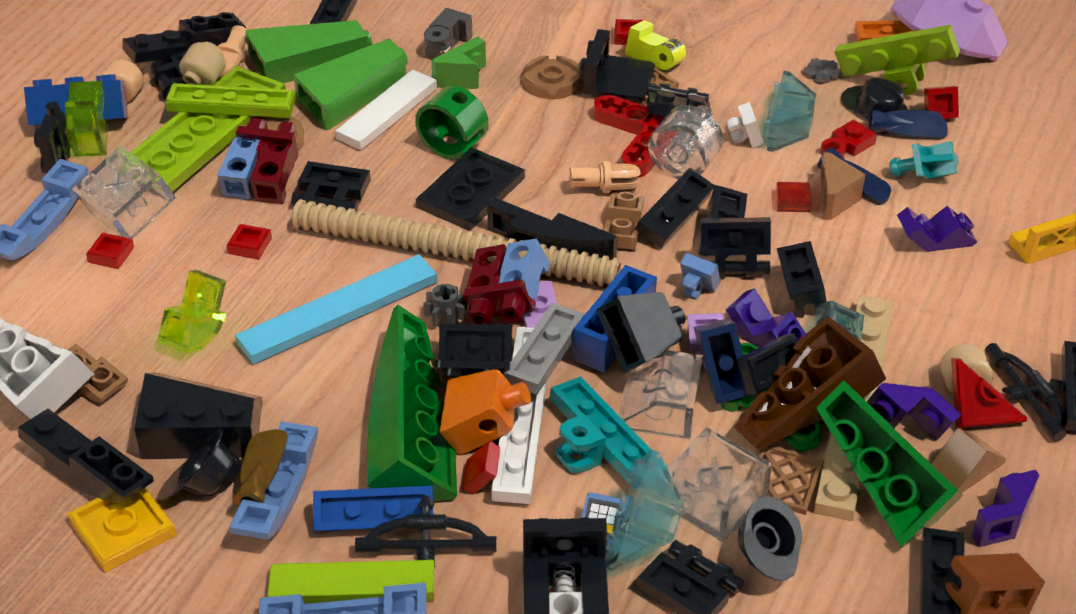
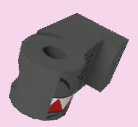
M446 7L424 32L425 56L432 60L450 51L459 41L468 42L473 37L472 15Z

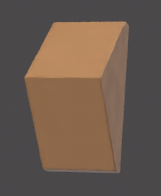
M823 152L820 185L824 220H831L861 200L865 174L835 155Z
M957 428L931 464L955 488L963 493L1005 464L1006 458L978 436Z

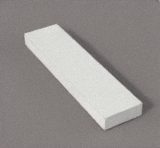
M412 69L335 131L336 140L362 150L437 89V80Z

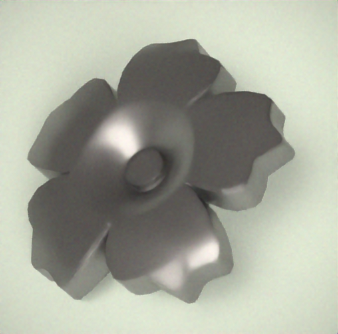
M811 58L808 67H804V74L810 79H815L816 82L825 83L830 80H837L841 76V72L837 69L838 63L834 60L822 59L820 61L818 58Z

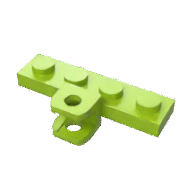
M951 24L838 45L834 54L844 77L885 70L883 73L884 79L895 83L897 81L903 84L907 83L908 87H901L904 96L916 94L919 88L918 81H922L926 75L924 63L957 58L960 48Z

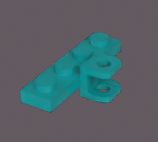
M581 376L551 387L549 399L569 419L560 426L559 435L566 442L559 445L556 449V457L569 472L581 473L602 465L604 457L637 493L668 480L670 468ZM578 454L582 458L575 460L570 458L569 455Z

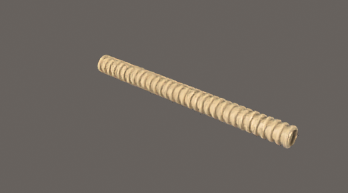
M302 199L295 204L292 212V223L296 229L303 227L306 231L313 229L317 233L323 230L324 234L330 235L333 233L334 236L339 237L343 235L344 238L352 236L355 240L362 238L365 242H370L372 239L375 244H379L382 241L383 245L386 246L392 243L393 247L399 248L402 245L403 249L409 250L412 247L414 251L419 252L421 249L424 253L433 251L434 255L443 253L445 257H450L452 254L455 259H460L462 256L466 261H470L471 258L474 260L476 249L505 244L507 248L508 243L516 242V239L513 238L506 241V238L502 236L496 239L495 235L490 234L486 237L484 233L476 235L474 231L465 233L464 229H459L456 232L453 227H449L446 230L445 226L439 225L435 228V225L432 223L425 226V223L421 221L415 224L414 220L409 219L405 222L404 218L395 220V217L388 216L385 218L383 214L375 216V213L369 212L366 215L365 211L359 210L356 213L354 209L349 208L346 211L344 207L336 209L334 205L326 207L323 203L316 205L315 202L309 201L307 203ZM541 244L550 262L548 271L545 273L546 276L556 274L557 278H562L564 275L567 280L577 278L578 282H583L585 279L588 284H593L595 281L598 282L599 286H604L605 283L609 286L621 270V262L616 257L613 260H609V256L605 255L599 258V255L594 253L592 256H588L587 252L578 254L577 250L568 252L566 248H561L559 251L556 246H551L548 249L547 245ZM528 251L519 252L521 259L527 255ZM491 256L487 258L490 264L496 259L497 256Z

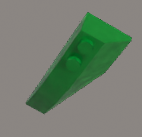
M400 305L393 308L375 375L368 425L367 486L370 488L432 486L433 501L453 500L457 497L456 451L440 433L444 402L439 401L436 390L441 386L439 375L429 363L434 358L426 324Z

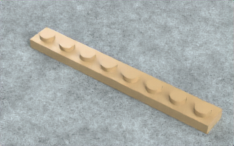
M859 295L851 334L873 350L882 368L894 301ZM878 386L863 398L866 402ZM830 431L814 513L853 521L860 479Z

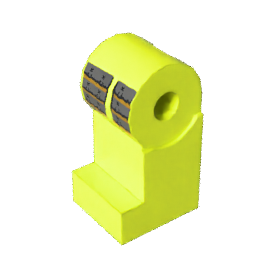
M643 20L630 27L625 55L638 60L651 61L655 64L656 68L661 70H668L685 59L686 49L682 41L676 38L667 39L652 32L654 24Z

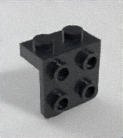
M598 29L594 40H589L587 58L583 57L580 64V76H584V94L597 97L612 95L631 102L644 101L647 86L651 83L655 71V64L651 61L609 55L610 30Z
M439 324V360H435V368H443V375L465 376L467 375L468 368L480 369V372L496 369L504 375V369H510L512 361V325Z

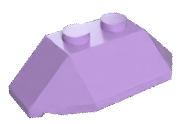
M895 0L890 8V11L897 15L899 20L913 31L951 24L960 53L963 55L988 58L997 62L1008 43L992 6L983 3L982 0Z

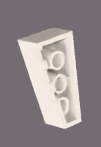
M0 318V390L30 419L47 408L55 412L94 375L71 351L64 348L61 349L40 336L38 338L28 333L25 329L15 324L11 325Z

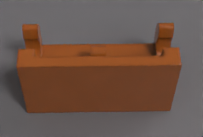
M1019 553L954 556L950 564L955 574L961 578V589L954 582H946L945 586L950 597L962 609L961 614H1030L1045 581Z

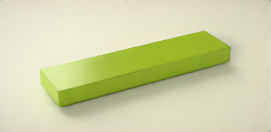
M173 83L166 98L165 106L166 111L290 118L296 101L295 90Z
M434 560L271 564L268 597L301 594L304 604L384 597V586L426 582L427 602L434 601Z

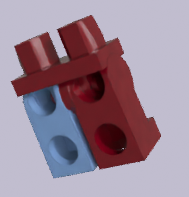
M251 118L247 126L237 127L236 137L233 139L217 175L224 197L252 200L254 194L255 201L284 204L287 195L285 188L288 178L299 155L295 124L282 122L278 125L277 130L268 129L267 122L263 119Z
M537 238L508 243L507 248L505 244L476 249L468 285L463 294L465 301L470 307L468 316L473 324H490L492 318L502 317L503 321L508 323L521 322L524 313L535 311L536 302L534 299L539 291L538 282L541 274L547 273L550 265ZM528 251L527 255L521 259L519 252ZM491 256H497L496 259L490 264L487 258Z

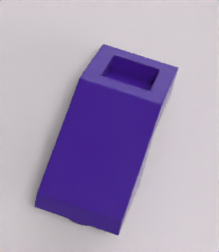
M948 205L931 219H928L923 213L917 215L908 207L897 214L907 236L927 252L971 247L977 243L971 231L974 228V224L963 212L957 214Z
M755 288L745 291L726 309L731 320L736 323V327L742 337L759 348L785 334L795 333L797 342L806 334L793 312L773 317Z
M882 383L867 400V403L894 429L909 415L936 441L961 415L933 388Z
M1037 470L1011 473L1006 477L1000 478L993 505L980 509L977 514L972 537L978 547L1016 538L1034 496L1040 476Z

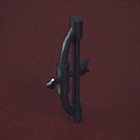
M997 343L989 344L985 348V353L997 368H1001L1014 384L1012 387L1002 388L1003 392L1010 395L1009 401L1021 400L1024 397L1042 420L1041 425L1054 441L1063 439L1066 436V431L1062 427L1064 414L1057 400L1058 395L1052 389L1060 390L1063 386V381L1050 379L1048 383L1038 370H1033L1020 358L1002 351ZM1009 363L1027 376L1026 380L1031 385L1030 387L1025 385ZM1032 392H1037L1044 403L1049 404L1053 415L1047 413Z
M428 495L423 496L418 504V507L422 508V514H407L405 517L376 526L365 537H355V553H380V550H418L417 560H434V562V550L472 549V552H497L496 536H487L476 525L457 518L447 517L446 514L430 515V508L434 507V503ZM406 528V530H422V540H380L379 537L381 534ZM453 528L470 533L473 536L472 539L430 540V530Z

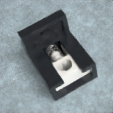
M606 518L523 519L524 614H609L606 568ZM581 586V592H576L575 587ZM549 587H555V592H549Z

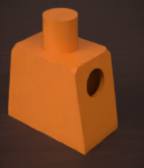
M496 369L449 379L440 433L459 455H463L489 441L508 434L513 429L515 408L527 405L531 401L527 385L524 382L511 385L505 376Z

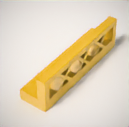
M1076 213L1011 233L1008 244L1027 264L1076 249Z

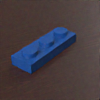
M416 486L313 491L314 532L373 530L382 523L405 517L407 514H422V508H419L418 504L425 495H428L433 501V487ZM430 508V515L434 514L433 508Z

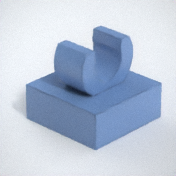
M686 252L680 262L683 275L682 286L686 287L684 295L697 300L703 288L715 292L720 283L717 264Z

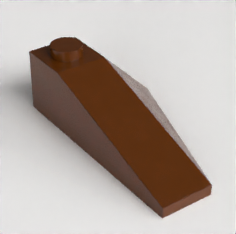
M827 316L799 339L793 347L795 351L793 357L786 366L780 365L774 373L776 379L767 391L757 395L734 426L735 429L753 447L760 450L822 420L823 418L816 407L843 380L864 398L887 379L873 350Z

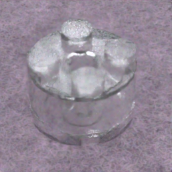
M681 105L670 110L653 131L648 143V150L651 159L659 169L663 171L666 168L674 173L673 178L679 179L689 168L701 175L724 146L722 131L708 107Z

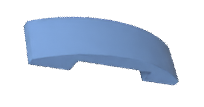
M63 159L57 161L41 179L44 190L11 227L4 224L0 225V257L10 261L18 259L42 244L56 230L82 190L89 173L87 167Z
M281 421L277 430L287 433L288 442L278 471L270 486L264 492V503L242 500L229 526V533L269 540L278 532L291 512L305 480L318 436V427Z
M426 582L384 586V597L304 604L301 594L260 598L259 614H427Z

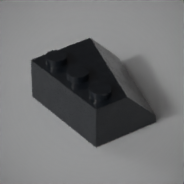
M157 372L145 373L134 427L141 459H189L200 449L207 438L219 428L223 431L220 441L238 458L244 457L250 439L256 433H259L262 397Z

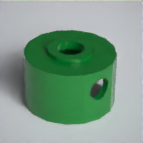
M446 86L418 109L415 116V126L422 141L436 155L445 159H458L485 136L489 129V119L484 106L470 91L460 86ZM446 136H451L455 138L458 142L454 144H448L444 141L443 138Z

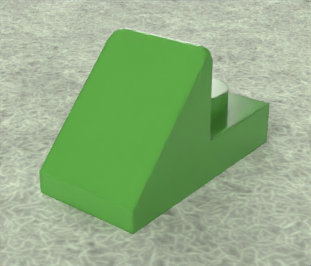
M477 36L432 59V78L437 80V87L460 86L464 89L478 88V70L486 67V41Z

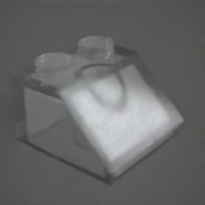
M666 350L652 360L629 371L618 415L633 431L691 439L700 389L703 355Z

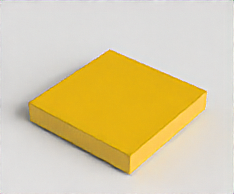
M146 487L124 503L96 498L67 513L69 523L105 573L177 535L174 524Z

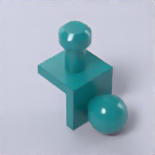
M948 141L930 146H923L918 143L913 144L914 157L903 160L897 157L892 158L889 162V170L894 177L903 176L904 172L916 170L917 177L929 180L957 174L959 159L954 152L953 142Z

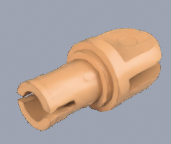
M234 26L227 42L218 45L223 52L226 65L218 80L235 66L242 67L245 61L243 49L247 42L245 32L247 29L242 26Z
M602 161L598 167H570L569 174H571L569 176L570 188L599 187L602 193H610V190L634 189L641 180L637 177L641 174L640 169L632 164H610V161Z

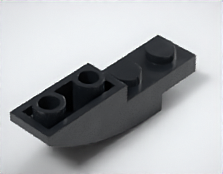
M221 12L218 15L206 17L193 16L191 19L179 20L178 31L166 30L158 34H137L134 37L123 38L122 49L134 63L155 61L163 65L170 63L169 55L188 51L194 43L210 42L218 47L219 44L227 42L234 26H242L244 28L246 26L234 13Z
M495 197L487 204L488 230L509 239H516V242L537 238L540 245L545 244L548 249L551 246H556L559 251L561 248H566L568 252L577 250L578 254L587 252L588 256H592L594 253L598 254L599 258H602L604 255L609 256V260H613L614 257L617 258V235L558 213L550 220Z
M49 408L18 427L19 439L44 457L45 468L86 494L106 501L124 503L154 482V478L150 473L99 436L91 441Z

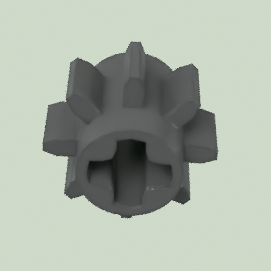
M440 284L434 287L432 292H426V302L423 303L424 316H432L433 325L437 326L439 324H457L459 320L465 319L467 302L463 295H458L457 286Z

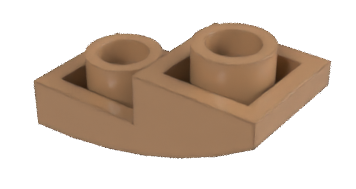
M632 192L612 193L604 231L618 236L617 248L636 250L639 232L635 228L638 221L642 218L644 196H636Z
M77 344L68 349L94 373L76 391L80 395L92 401L102 403L128 382V377L102 356L96 360Z

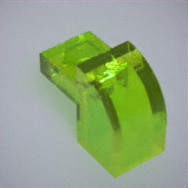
M102 81L70 82L69 102H65V120L68 140L74 156L107 155L108 127L103 116L104 85Z
M199 270L189 271L182 304L164 308L157 342L186 354L204 349L219 333L226 316L225 312L220 311L226 281Z

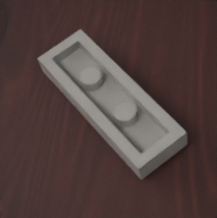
M551 303L511 361L510 369L505 370L504 376L509 383L514 385L524 382L530 392L538 395L573 342V328L585 313Z

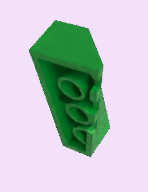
M844 380L816 407L854 468L858 478L873 499L880 514L892 530L901 548L922 534L924 527L930 528L963 496L957 488Z

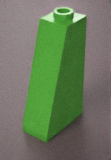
M357 20L259 28L245 31L248 54L259 74L281 83L294 81V74L372 45L369 32L367 30L364 31Z
M389 38L294 74L296 99L325 130H329L376 99L406 75V64L408 63L407 55L401 47L399 48Z

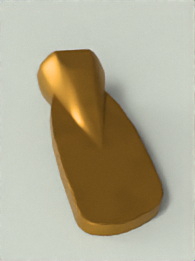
M277 429L266 430L256 433L250 439L241 468V485L236 490L234 502L238 507L242 500L264 503V492L270 486L278 471L288 442V435L285 431Z

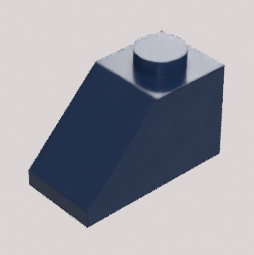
M726 318L693 327L702 364L716 403L719 404L753 395L746 392L737 361L738 358L744 355L736 323Z

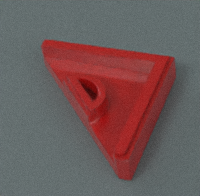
M951 358L954 408L961 414L955 421L956 427L966 428L1027 422L1025 414H1022L999 391L966 365L961 358Z

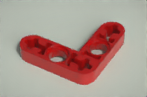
M612 95L599 96L594 101V118L596 121L636 135L623 151L621 164L636 165L641 172L640 176H637L638 178L648 174L675 140L678 129L677 118L648 114L647 106ZM631 117H637V118H641V119H640V120H632V119H629V118H631ZM651 143L655 144L656 146L649 147L644 146L643 144Z

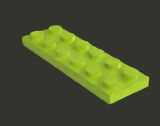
M235 66L213 85L286 90L284 83L239 66ZM179 112L116 164L118 174L161 193L170 195L236 137L235 132L238 126H245L251 118L258 116Z

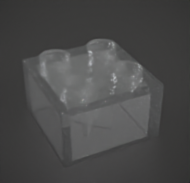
M122 145L117 147L72 189L92 215L118 236L133 239L176 199L161 175Z
M706 427L661 472L659 504L721 542H724L744 521L751 504L759 498L768 495L772 464Z

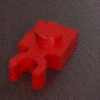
M853 119L834 130L831 138L825 139L822 142L820 154H823V152L832 147L843 158L847 152L855 157L876 143L877 133Z

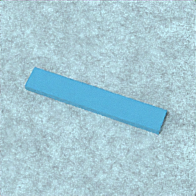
M416 255L235 335L236 344L254 365L437 283V273L420 255Z

